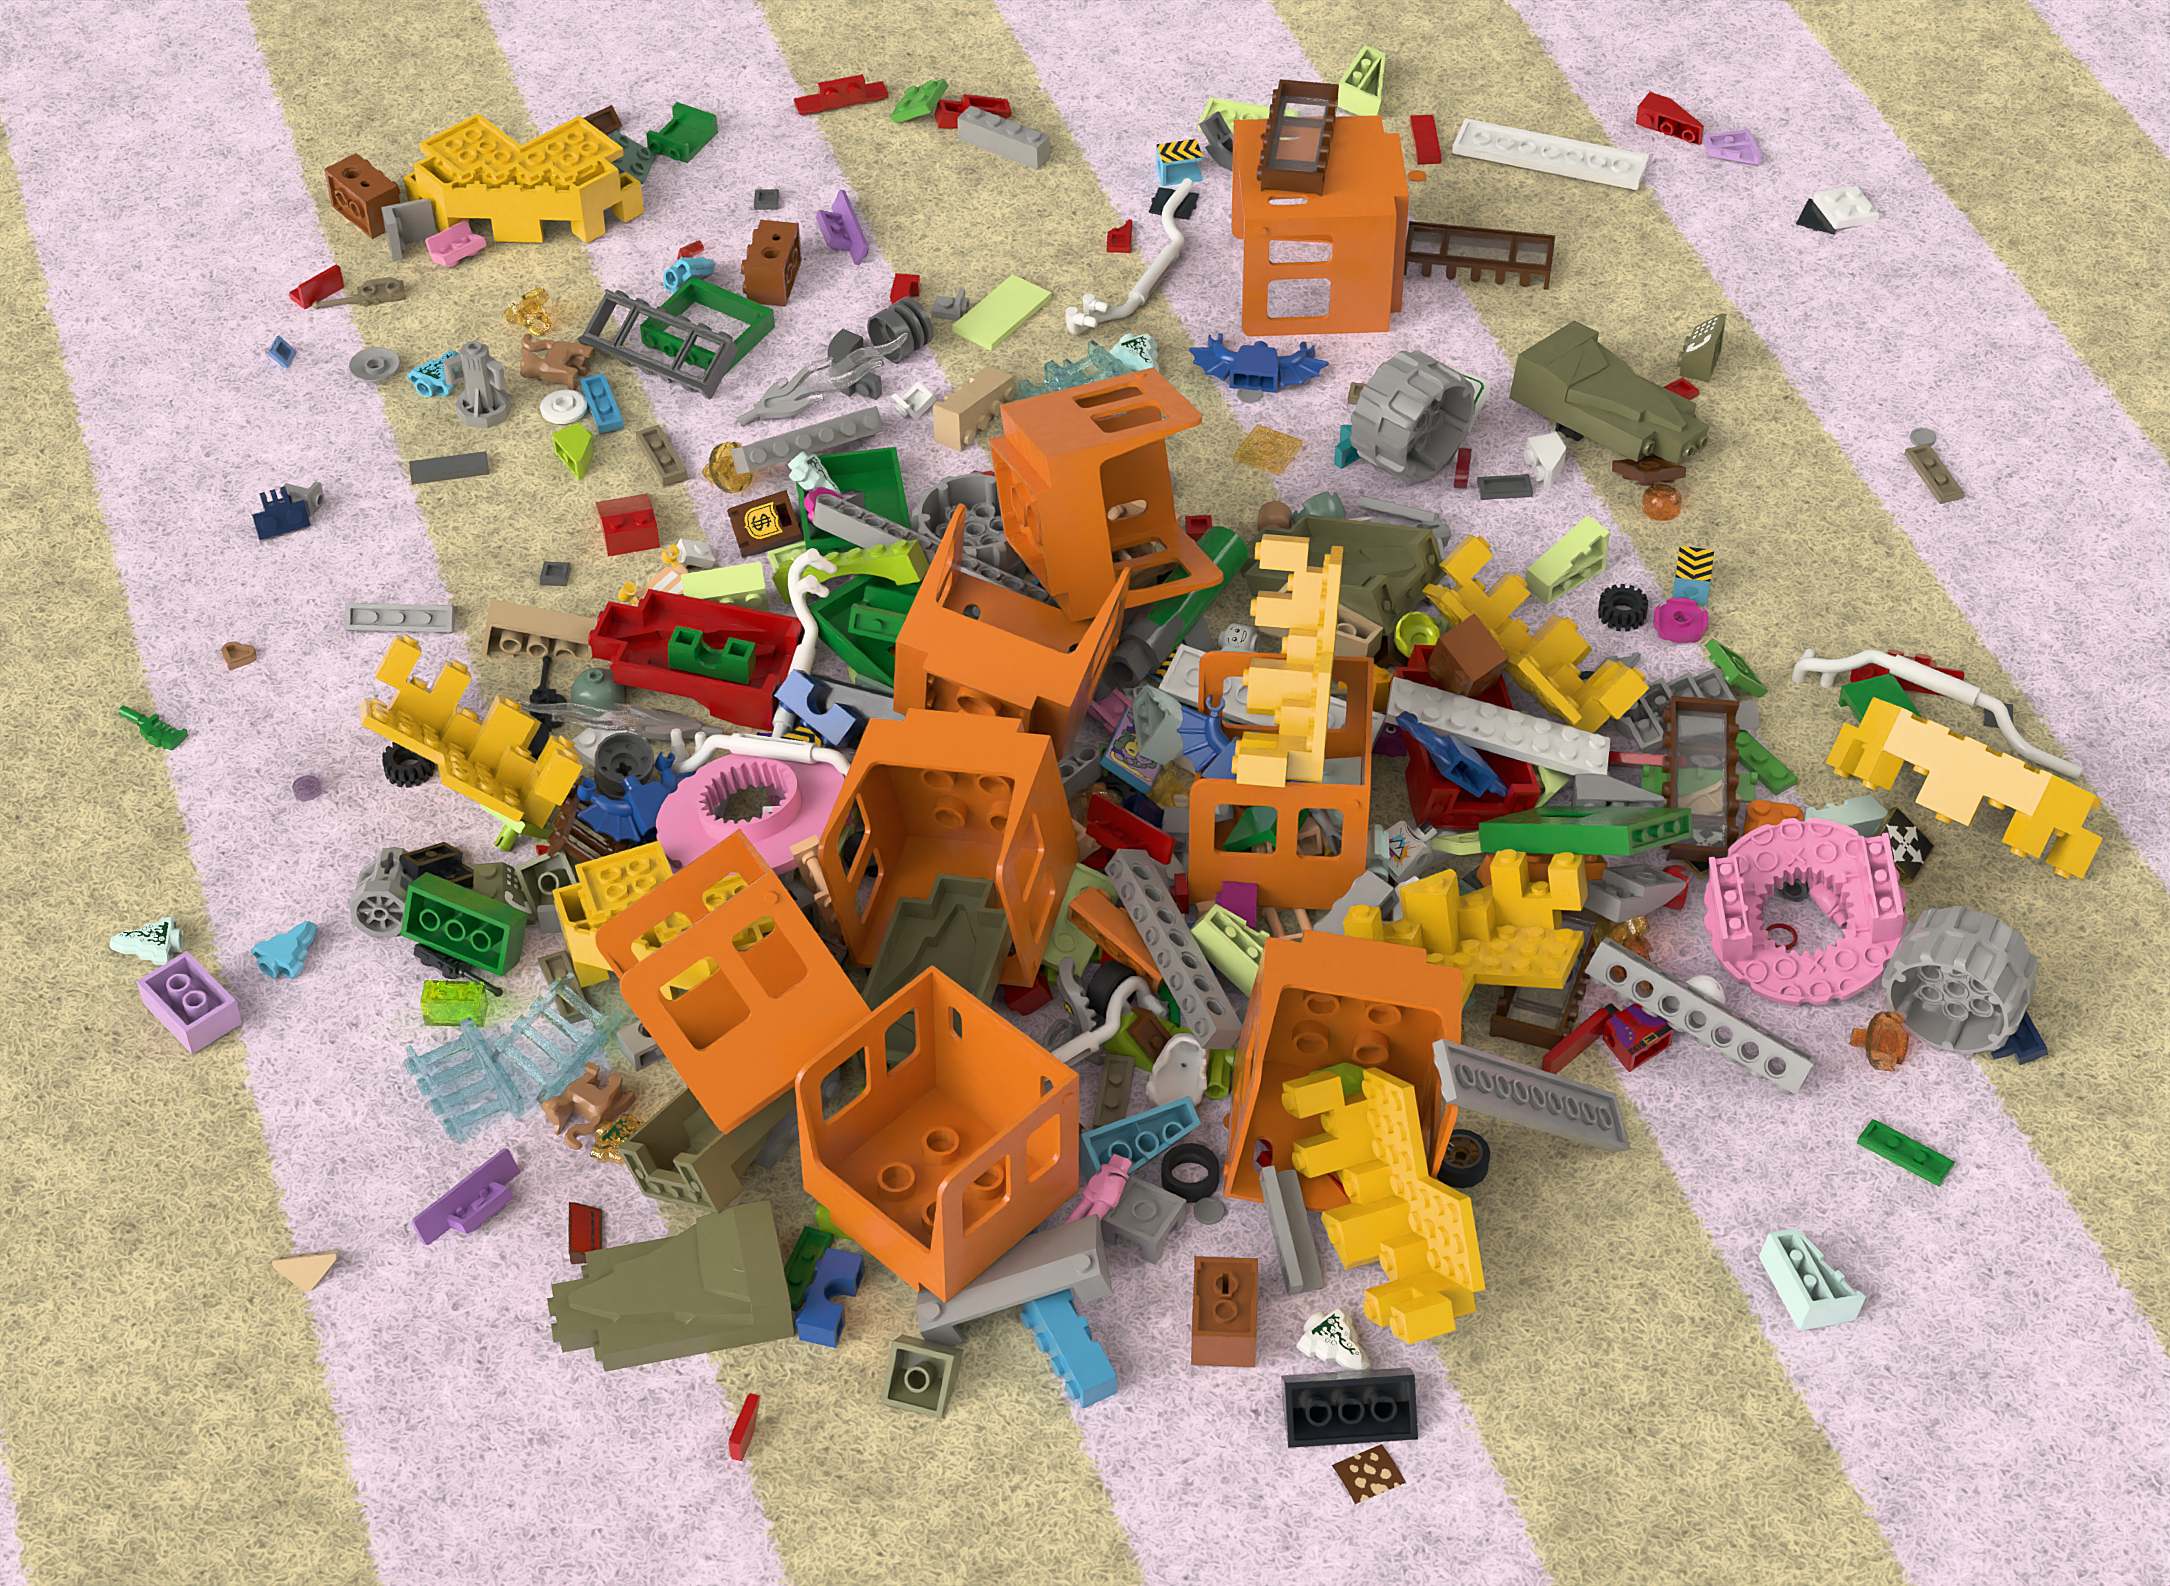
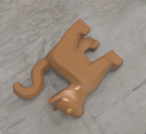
M525 334L521 340V345L523 346L521 348L523 357L520 362L521 376L529 379L540 377L548 382L565 384L569 390L575 391L579 386V383L575 381L578 372L579 375L586 376L590 371V368L586 366V358H594L595 347L566 341L556 342L548 339L531 342L532 334ZM545 349L549 350L544 359L539 358L533 353Z
M590 1061L586 1063L585 1073L582 1077L569 1083L561 1095L544 1100L541 1105L547 1120L555 1125L554 1133L557 1136L562 1132L572 1113H576L591 1122L577 1124L569 1128L564 1135V1142L574 1150L582 1148V1143L576 1137L595 1134L602 1126L609 1124L615 1117L624 1113L636 1101L635 1092L622 1093L623 1078L614 1073L609 1075L608 1085L605 1088H598L600 1080L597 1077L600 1066Z

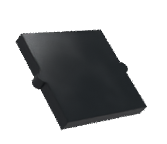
M1159 187L1155 197L1151 198L1152 204L1149 213L1162 215L1166 202L1176 190ZM1189 192L1176 209L1174 218L1190 220L1193 210L1197 209L1196 203L1199 193Z
M1809 198L1796 225L1813 229V231L1818 230L1835 235L1837 229H1834L1813 199Z

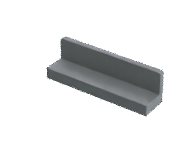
M345 603V630L454 632V611H458V606Z
M1274 1165L1263 1167L1259 1175V1181L1287 1294L1292 1295L1322 1289L1324 1281L1296 1170L1276 1172Z

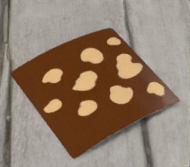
M1382 1444L1331 1465L1355 1504L1406 1483L1393 1459Z

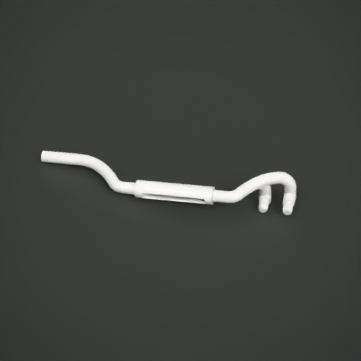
M1186 178L1182 181L1163 208L1162 223L1172 242L1170 245L1164 246L1130 291L1127 302L1122 306L1110 307L1108 303L1095 299L1093 294L1083 295L1084 313L1078 312L1076 307H1069L1065 310L1067 328L1071 334L1079 335L1090 327H1097L1099 323L1130 316L1139 305L1142 306L1179 258V251L1185 243L1184 235L1175 225L1174 213L1194 187L1191 179Z
M1809 648L1805 650L1803 656L1795 664L1792 674L1793 682L1803 683L1808 671L1823 672L1820 685L1824 688L1832 687L1839 672L1853 670L1868 663L1878 664L1890 669L1889 673L1971 707L1975 704L1992 711L2008 743L2019 754L2032 762L2078 780L2083 769L2081 766L2041 751L2025 741L2014 727L2007 707L2003 702L1980 692L1981 688L1897 654L1894 657L1882 651L1871 649L1841 659L1814 658L1815 651Z
M673 729L671 731V752L675 755V760L670 770L675 774L696 771L712 757L717 748L729 749L733 754L816 764L817 761L831 763L837 771L843 774L844 779L851 766L845 756L839 751L819 747L817 743L743 733H734L732 736L716 734L706 739L704 732H697L695 735V753L689 758V753L685 750V744L682 739V731L680 729Z
M1131 976L1125 979L1112 994L1107 1007L1106 1023L1093 1032L1086 1031L1050 1053L1071 1067L1098 1051L1099 1045L1111 1039L1118 1032L1120 1017L1132 1013L1127 998L1134 991L1136 992L1138 1006L1152 1011L1157 1017H1164L1167 1013L1166 1008L1151 994L1150 987L1145 979L1140 976Z

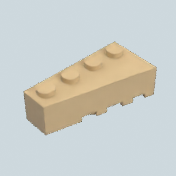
M987 366L972 376L969 384L962 383L958 386V392L955 394L950 392L945 395L944 402H935L933 404L935 442L959 452L967 445H971L975 436L981 430L986 429L992 417L999 415L1001 412L1000 405L1014 398L1016 393L1014 375Z
M1288 582L1278 591L1293 593V591H1287ZM1339 603L1334 656H1365L1372 658L1380 650L1383 627ZM1260 626L1259 628L1261 632L1282 639L1283 636H1289L1290 628Z
M491 599L480 658H490V654H503V658H514L515 655H530L531 659H541L546 655H554L555 659L591 660L592 651L591 646L588 645V636L590 631L595 629L597 619Z

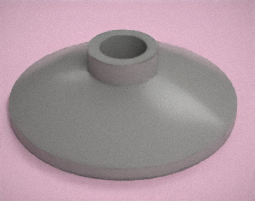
M383 347L364 349L355 354L349 363L352 376L364 382L386 380L392 377L400 367L398 355L394 351Z

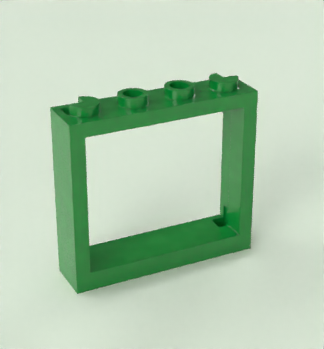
M696 277L689 279L660 306L668 310L671 315L677 317L678 314L682 315L696 302L751 325L734 341L738 351L725 375L775 328L773 309ZM648 317L640 325L642 343L648 348H655L670 357H676L685 340L664 332L670 325ZM694 344L685 362L707 371L716 353Z

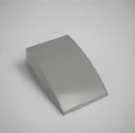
M1646 863L1604 868L1602 879L1587 881L1588 897L1583 907L1617 923L1629 921L1653 912L1669 902L1686 887V881Z

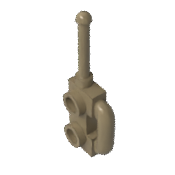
M393 277L368 280L357 287L358 294L353 295V297L321 302L315 301L312 306L314 309L355 303L367 307L371 304L379 305L380 303L404 300L406 296L403 280L398 281Z

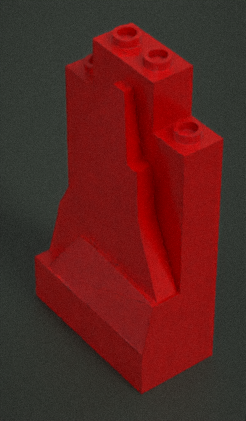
M648 589L644 599L639 600L638 607L608 601L604 611H600L595 629L589 633L588 645L591 646L592 658L610 661V670L613 671L614 683L692 698L710 711V716L738 726L773 732L774 726L772 722L779 703V699L774 695L787 679L796 648L802 643L805 629L799 618ZM676 626L703 631L704 642L716 650H723L729 637L756 643V666L748 685L670 668L668 662V643Z
M1415 644L1408 661V667L1395 668L1388 686L1389 690L1393 678L1397 677L1444 691L1445 689L1440 682H1435L1430 677L1427 671L1428 667L1426 666L1435 645ZM1502 673L1496 685L1474 699L1513 710ZM1402 730L1410 757L1405 771L1410 806L1417 828L1427 820L1435 829L1479 830L1480 822L1535 808L1541 791L1531 763L1470 746L1483 760L1488 761L1489 767L1496 773L1497 777L1506 782L1505 787L1508 789V793L1504 797L1498 793H1491L1488 789L1480 797H1477L1443 776L1431 758V753L1416 738L1412 737L1408 730Z

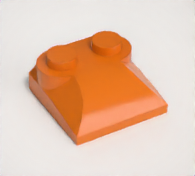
M1754 800L1746 807L1742 837L1766 824L1771 826L1779 825L1784 819L1796 818L1798 821L1803 822L1804 813L1798 806L1792 804Z

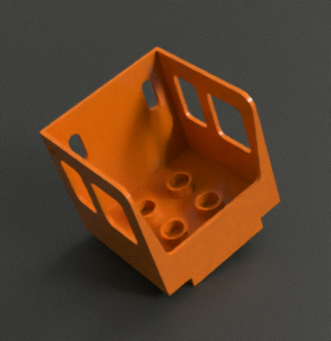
M1381 115L1336 117L1322 196H1319L1315 193L1270 190L1264 188V191H1261V181L1257 180L1258 165H1260L1261 149L1265 150L1263 149L1264 134H1266L1267 119L1234 120L1231 231L1237 239H1244L1243 332L1249 337L1389 332L1390 313L1401 312L1409 205V191L1399 133H1384ZM1311 117L1302 119L1323 120L1324 117ZM1282 126L1280 139H1300L1280 141L1276 160L1315 163L1321 130ZM1274 199H1306L1308 201L1305 204L1273 205L1269 203V201ZM1270 240L1328 243L1332 246V256L1327 261L1273 263L1269 260ZM1318 278L1330 280L1329 312L1326 315L1272 318L1267 315L1268 284L1271 281Z
M1154 367L1000 405L1004 436L989 439L1005 539L1072 623L1097 616L1118 582L1116 576L1122 574L1125 566L1130 567L1131 572L1169 562H1177L1190 575V577L1149 588L1128 590L1125 609L1218 585L1223 581V572L1176 523L1165 437L1201 424L1202 414ZM1161 412L1167 417V419L1162 420ZM1138 500L1146 501V508L1141 513L1114 520L1108 518V511L1114 506ZM1148 542H1160L1166 549L1114 564L1112 561L1111 552Z
M959 503L896 640L893 711L906 716L909 708L1021 719L1025 733L1051 736L1058 763L1070 753L1112 652L1117 648L1131 568L1124 567L1118 582L1093 622L1085 619L1072 623L1061 609L961 572L966 505ZM969 606L979 608L981 614L978 620L963 615L965 609ZM1078 646L1075 651L1068 653L1071 647Z
M1211 651L1204 654L1199 661L1198 712L1207 716L1211 714V710L1207 706V698L1210 695H1213L1212 707L1217 708L1220 706L1221 696L1223 697L1224 679L1227 677H1243L1244 669H1250L1252 657L1287 660V654ZM1334 656L1332 681H1341L1347 685L1345 725L1342 728L1327 729L1325 759L1361 757L1360 785L1285 782L1284 788L1238 784L1236 779L1203 777V772L1215 758L1199 773L1195 772V782L1190 788L1189 903L1196 904L1204 901H1215V893L1222 890V881L1257 884L1256 907L1332 910L1335 901L1341 897L1343 898L1351 889L1354 880L1365 873L1371 791L1374 658ZM1223 710L1219 712L1221 730L1231 741L1234 737L1242 740L1244 731L1251 732L1254 730L1259 733L1279 734L1280 725L1228 724L1223 721ZM1221 804L1232 805L1234 818L1215 822V808ZM1252 806H1270L1277 810L1276 850L1273 853L1226 852L1222 847L1246 809ZM1304 808L1336 809L1343 813L1342 844L1339 855L1334 857L1324 856L1323 850L1322 853L1312 856L1301 855L1297 852L1298 813Z
M915 708L908 709L904 721L870 718L818 846V862L853 966L873 967L899 896L928 900L938 873L956 874L965 877L994 880L998 896L995 909H1005L1016 948V953L1013 956L1007 957L998 984L1031 988L1033 987L1080 854L1050 735L1025 733L1022 720L1017 718ZM856 797L865 824V833L846 878L837 851V842ZM873 852L878 865V876L862 917L859 919L855 906V895Z
M741 829L732 833L602 924L595 935L597 949L620 980V992L623 998L724 1135L794 1087L798 1072L810 1059L872 1012L774 871ZM734 872L740 874L748 886L710 912L702 900L703 893L728 874ZM674 912H683L693 925L639 962L631 950L633 941ZM762 916L771 917L774 922V929L770 934L747 950L741 951L735 948L732 940L737 933ZM703 957H712L719 965L717 971L675 1000H668L660 991L663 985Z
M1304 929L1301 942L1266 937L1235 1053L1227 1154L1223 1169V1176H1225L1223 1197L1265 1203L1259 1181L1260 1174L1253 1167L1255 1142L1257 1140L1264 1139L1272 1144L1271 1166L1274 1165L1276 1172L1296 1170L1292 1161V1153L1294 1152L1293 1142L1326 1133L1321 1123L1322 1113L1299 1119L1285 1110L1282 1103V1093H1284L1283 1082L1305 1077L1310 1072L1343 1062L1366 1069L1376 1067L1414 1085L1426 1163L1428 1127L1430 1123L1427 1169L1428 1175L1436 1179L1455 1125L1458 1106L1447 1103L1441 1121L1442 1082L1439 1070L1434 1062L1435 1052L1432 1043L1446 1039L1461 1044L1463 969L1426 963L1427 949ZM1296 1170L1306 1210L1322 1213L1351 1204L1349 1197L1344 1195L1327 1174L1309 1178ZM1336 1171L1330 1172L1331 1175L1341 1182Z
M933 965L810 1059L797 1074L795 1091L804 1190L830 1210V1219L835 1226L917 1292H921L926 1287L943 1302L947 1303L1079 1191V1074ZM914 1008L916 1047L911 1055L887 1073L885 1032L890 1025ZM953 1008L959 1012L962 1019V1038L957 1035L953 1027ZM865 1047L867 1080L865 1090L823 1123L820 1088L822 1080L858 1050ZM1045 1077L1054 1086L1047 1094H1045Z

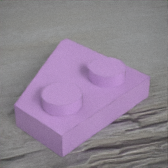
M1749 129L1703 134L1702 142L1710 157L1760 165L1762 162V155Z

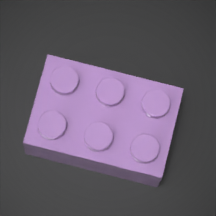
M185 951L137 981L143 1004L192 1055L242 1024L236 1000L188 951Z

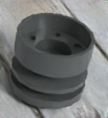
M905 296L891 304L888 309L885 308L871 316L867 322L868 334L875 349L893 363L902 360L912 354L913 351L930 343L934 336L933 326L927 312L919 302L911 297Z
M622 732L606 737L598 745L594 761V782L596 783L595 789L599 796L602 794L611 800H622L626 791L621 786V782L633 774L642 785L653 782L654 754L651 746L645 739L633 733Z

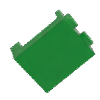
M676 102L672 106L673 119L659 133L651 130L646 133L648 149L656 154L659 153L673 160L689 163L718 134L717 116Z
M867 585L861 605L854 603L851 607L848 632L896 643L917 595Z
M1891 673L1852 682L1841 687L1838 704L1840 707L1849 706L1860 724L1873 697L1904 708L1921 717Z
M1253 806L1246 809L1222 847L1226 852L1252 853V846L1269 840L1276 848L1277 810L1270 806ZM1304 808L1298 813V832L1311 813L1308 808Z

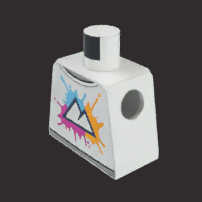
M1404 820L1399 821L1386 830L1389 833L1388 873L1398 884L1406 882L1413 876L1418 878L1431 863L1435 854L1426 843L1438 833L1427 820L1414 831Z

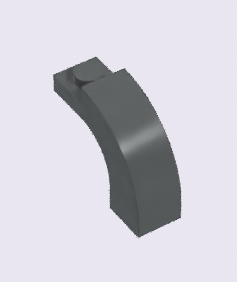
M1217 111L1199 123V126L1209 142L1205 148L1210 156L1221 167L1232 172L1233 134L1221 113Z
M842 328L833 337L828 346L827 356L830 379L840 392L849 397L858 392L864 397L877 400L882 395L881 377L855 365L864 356L863 337Z

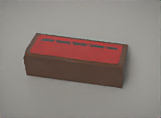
M569 1202L568 1249L571 1265L587 1263L585 1252L602 1249V1209Z

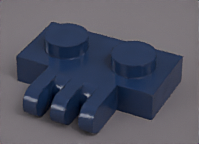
M285 486L280 487V494L282 496L280 499H278L275 489L269 490L272 499L269 502L265 492L259 493L264 511L251 514L259 540L311 526L304 501L300 500L290 503Z
M2025 1011L2017 1031L2009 1035L2005 1045L1991 1052L1993 1059L2014 1054L2019 1065L2048 1055L2047 1047L2027 1011Z

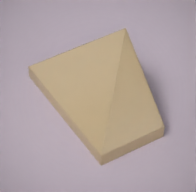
M339 1249L276 1256L272 1260V1265L274 1269L304 1292H308L315 1287L337 1260Z

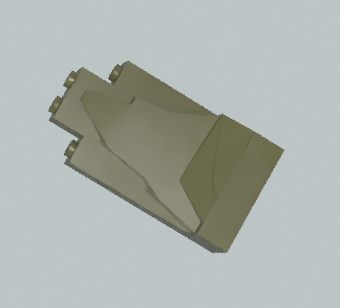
M1575 320L1518 354L1509 399L1636 462L1652 453L1664 460L1680 464L1686 459H1690L1699 450H1703L1708 443L1709 437L1707 433L1709 425L1696 419L1694 414L1696 403L1636 375L1627 363L1597 342L1599 332Z
M1305 514L1290 529L1265 526L1246 544L1248 560L1240 569L1242 577L1246 578L1251 595L1257 597L1258 591L1278 592L1288 582L1289 573L1294 574V571L1260 568V560L1255 559L1256 542H1262L1263 534L1310 538L1307 566L1323 567L1325 554H1331L1332 546H1342L1344 548L1339 603L1383 627L1382 636H1388L1396 628L1399 620L1419 604L1426 596L1422 590L1429 583L1436 586L1446 575V572L1439 566L1442 558L1432 529Z
M938 873L928 900L899 896L861 995L871 1011L879 1007L931 965L990 1007L1013 942L1005 909H995L998 896L994 880ZM914 1008L890 1025L885 1032L887 1073L911 1055L916 1047ZM953 1008V1027L957 1035L962 1038V1019L959 1012ZM862 1047L852 1055L856 1073L866 1074L865 1047Z
M831 1072L824 1077L822 1082L831 1075ZM686 1086L619 1145L617 1149L644 1196L720 1213L744 1190L739 1179L766 1144L774 1126L797 1106L795 1086L726 1135L717 1128L689 1087Z
M770 1200L732 1206L723 1209L720 1213H711L696 1218V1224L677 1236L585 1252L587 1265L581 1266L583 1279L551 1284L553 1297L547 1298L550 1317L556 1316L557 1323L551 1324L554 1343L560 1342L562 1353L594 1347L596 1362H603L604 1372L794 1337L790 1298Z

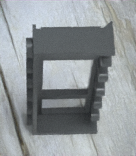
M605 289L606 293L586 330L577 340L583 345L595 347L606 358H609L610 355L615 356L622 364L628 367L631 363L637 365L645 374L650 375L651 372H654L665 382L671 383L674 380L679 382L685 390L692 392L693 389H696L706 399L710 400L738 351V347L732 341L733 337L723 331H720L719 334L713 332L710 327L703 323L693 324L683 315L673 316L668 310L660 306L653 308L649 303L640 298L633 300L620 290L613 292ZM617 304L631 309L613 342L599 337ZM640 313L688 332L671 366L622 346ZM697 337L720 345L703 378L680 370Z

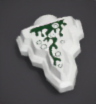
M1338 1308L1327 1316L1322 1312H1316L1307 1320L1303 1328L1305 1334L1296 1345L1300 1351L1308 1357L1317 1356L1324 1362H1337L1348 1371L1370 1369L1366 1351L1357 1343L1358 1333L1352 1327L1353 1319L1344 1309L1340 1310Z

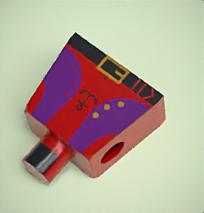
M1610 1003L1604 1007L1610 1013V1016L1604 1024L1602 1039L1629 1073L1671 1046L1674 1029L1660 1017H1653L1642 1010L1643 1006L1637 1003H1633L1622 1011Z

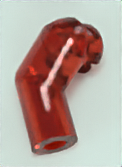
M697 240L679 248L677 261L684 257L693 258L694 255L704 251L702 242Z

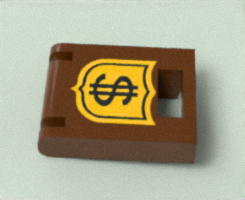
M787 490L749 501L727 510L743 558L803 540ZM788 510L792 525L782 528L778 514Z

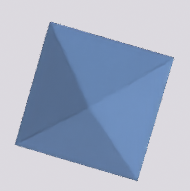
M278 335L267 353L282 367L288 368L296 351Z

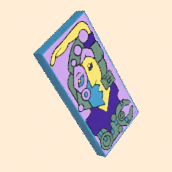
M1127 706L1120 717L1099 764L1147 795L1162 764L1139 755L1133 709Z

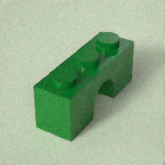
M676 626L668 643L669 667L748 685L756 666V643L729 637L723 650H716L704 642L703 631Z

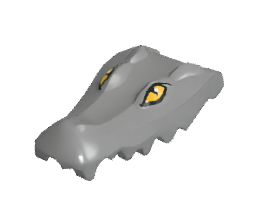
M1068 956L1064 957L1059 963V975L1057 976V987L1061 995H1063L1064 1009L1069 1014V1019L1079 1026L1081 1034L1086 1031L1093 1032L1101 1027L1097 1026L1100 1020L1098 1017H1094L1095 1011L1088 1008L1089 999L1083 997L1084 980L1082 977L1080 981L1073 979L1075 970L1073 959ZM1099 1045V1050L1086 1057L1085 1060L1097 1066L1103 1065L1105 1056L1099 1055L1103 1051L1102 1046Z

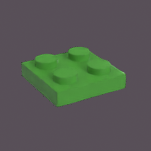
M945 79L930 80L924 85L918 87L914 85L906 89L905 95L895 105L896 108L890 115L893 122L899 123L931 113L948 88Z
M1713 638L1704 645L1711 654L1709 659L1716 667L1722 668L1724 671L1722 676L1731 686L1737 685L1746 695L1752 693L1758 698L1763 697L1768 692L1740 654Z

